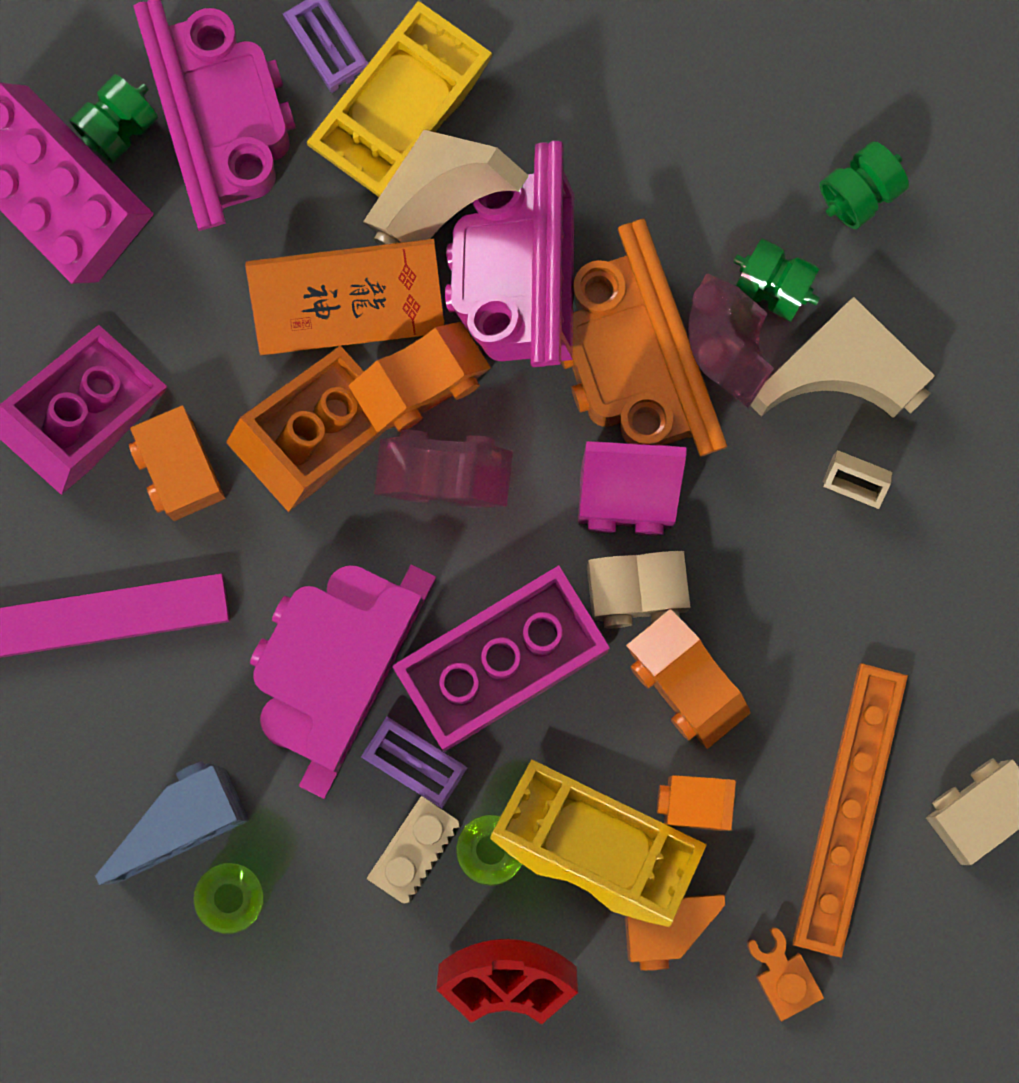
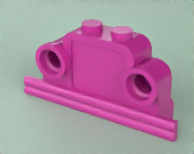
M148 0L147 2L136 3L133 5L198 230L202 231L226 224L223 210L226 207L260 198L273 188L276 179L274 161L282 158L288 152L290 139L287 131L296 129L288 101L279 104L275 92L276 88L283 87L276 60L266 62L263 50L253 42L244 41L237 43L236 31L232 20L227 14L218 9L205 8L198 10L187 21L169 26L161 0Z
M552 141L549 144L537 143L535 145L534 174H528L529 177L519 192H495L472 202L478 213L462 217L454 227L453 243L447 244V262L449 269L452 271L451 284H447L445 287L447 309L450 313L456 312L465 328L482 346L485 353L496 361L531 359V366L533 368L561 365V361L573 360L574 192L563 170L564 145L561 141Z
M411 564L401 585L397 586L361 567L344 566L331 575L327 584V593L313 586H305L296 590L291 598L284 595L280 600L272 617V621L277 623V626L269 641L264 638L260 640L253 652L250 664L255 666L253 677L256 686L265 694L273 697L264 706L260 717L261 727L266 737L273 744L290 749L311 760L299 787L323 799L326 798L437 578L436 576Z

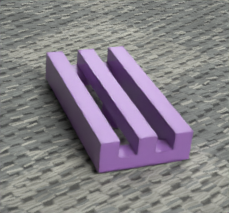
M305 0L283 13L284 21L331 93L338 90L340 84L344 82L348 84L355 80L354 76L362 72L368 65L367 60L328 0ZM317 6L354 61L349 66L346 65L312 12V9ZM303 15L339 72L331 73L297 18Z
M387 716L361 758L442 809L468 769L465 765ZM391 730L454 770L451 777L447 778L385 739L388 732ZM379 746L442 785L444 788L439 795L376 756L375 753Z

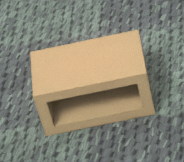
M994 758L990 759L970 774L974 780L972 784L961 792L956 787H953L932 802L936 810L928 815L926 819L960 865L974 864L1019 830V767L1013 759L1001 761L1000 763H997Z

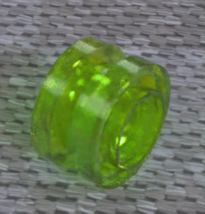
M487 815L474 819L464 827L457 841L456 853L461 869L471 880L481 885L496 886L511 880L522 866V863L507 852H505L500 862L492 865L483 863L477 856L478 844L483 839L491 837L500 816Z
M232 863L217 865L209 869L196 885L194 906L197 915L205 926L217 933L235 934L247 929L256 921L262 909L263 890L254 873L244 866ZM226 885L237 887L243 894L241 907L232 913L220 911L214 903L216 892Z

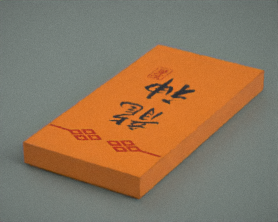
M434 239L246 261V274L260 355L425 336L435 327L444 326Z

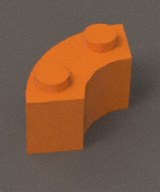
M461 321L435 327L408 347L377 360L348 386L377 433L396 427L398 432H403L420 422L423 418L422 413L451 396L459 400L471 394L480 386L477 379L491 369Z
M671 609L626 645L636 660L630 666L631 670L647 689L654 685L676 713L670 718L672 723L688 741L696 736L708 749L751 713L740 690L716 664L700 638Z

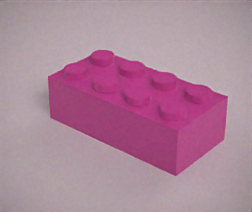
M0 82V211L71 284L99 282L154 213L29 86Z
M558 565L392 665L439 746L443 752H446L608 653L610 647Z

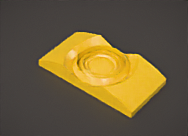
M418 0L307 141V145L380 197L423 130L436 132L442 123L462 104L492 58V52Z
M532 759L490 838L510 856L537 875L568 881L588 891L612 912L670 927L707 846V844Z

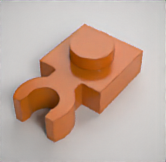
M773 927L769 931L774 938L775 946L770 952H761L754 939L747 941V947L750 954L756 960L765 963L768 969L757 975L756 978L775 1014L782 1022L819 1002L824 997L801 954L798 953L788 959L784 954L786 939L778 928Z

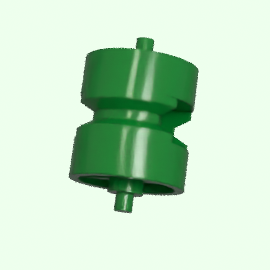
M114 74L97 91L98 102L96 104L86 102L71 117L69 122L82 137L81 140L93 152H98L104 159L114 164L131 146L129 137L131 135L141 136L159 117L144 97L149 91L145 84L142 83L136 89L123 78Z
M871 141L854 154L853 159L850 161V167L835 169L819 183L820 192L829 207L825 210L829 217L836 215L846 226L856 230L875 215V212L879 210L878 203L880 204L883 201L891 203L909 188L908 177L900 164L902 162L901 156L899 154L893 155L882 144Z
M761 238L751 256L748 254L744 258L737 254L733 263L741 266L739 271L742 272L733 292L754 303H758L763 299L768 301V310L790 322L793 320L801 304L806 305L807 302H810L816 306L820 299L819 296L812 293L814 288L810 287L820 267L799 257L791 260L786 259L784 249L764 238Z

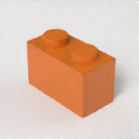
M183 405L130 427L135 442L128 444L139 470L148 469L153 484L146 488L157 513L165 510L166 514L173 521H176L226 499L192 418Z

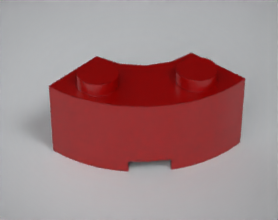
M515 939L483 941L460 949L439 963L437 991L471 1023L488 1013L512 1011L526 1014L540 1024H543L578 993L577 967L556 951L533 942Z

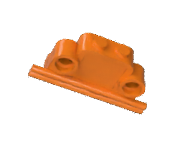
M639 219L632 223L621 225L618 227V232L627 256L609 262L601 260L589 262L580 268L574 279L573 293L578 311L573 313V360L561 361L564 369L572 367L578 383L571 386L577 408L580 413L587 411L591 420L599 426L609 427L620 423L621 433L627 444L663 446L687 437H693L700 457L728 447L646 221L645 219Z

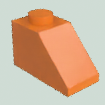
M669 776L668 786L659 785L657 814L665 815L664 824L670 826L731 831L736 780Z
M713 894L683 897L670 927L625 916L628 960L630 962H639L640 970L669 969V960L681 959L724 908L725 895Z

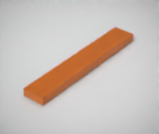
M863 663L858 665L792 945L842 958L908 675Z

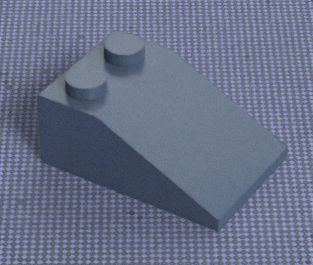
M203 761L177 772L178 782L164 789L95 875L98 884L120 883L249 822L227 770L214 765L211 766L210 763L204 765Z

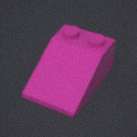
M98 325L0 404V440L62 495L109 452L130 427L166 391L167 386Z
M586 441L581 466L578 524H588V531L596 533L616 532V526L635 527V533L638 535H664V529H672L676 522L686 460V447Z

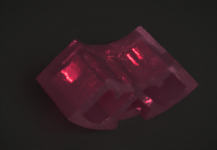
M706 273L692 298L693 304L688 327L690 348L696 363L703 373L739 403L749 408L774 369L764 360L759 347L760 329L767 312L739 287Z
M401 430L399 437L380 439L374 495L426 504L429 501L442 500L457 504L458 507H507L513 451L494 446L495 440L493 438L467 436L466 442L428 439L429 434L423 431Z

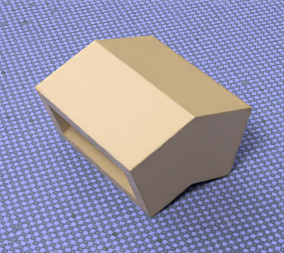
M837 450L832 456L823 479V487L879 509L891 485L893 472ZM839 469L878 485L876 492L836 477L837 470Z

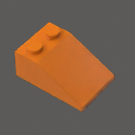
M342 346L336 348L241 416L226 441L230 448L288 512L320 489L385 432H376L348 385L364 371Z

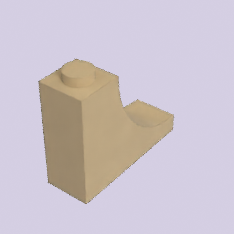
M423 130L363 222L377 233L373 239L379 245L427 240L452 216L475 200L500 191L519 192L529 175L497 147Z
M853 297L753 394L748 404L763 416L771 408L791 397L814 391H838L864 398L894 418L903 408L911 414L931 394L925 387L935 375Z

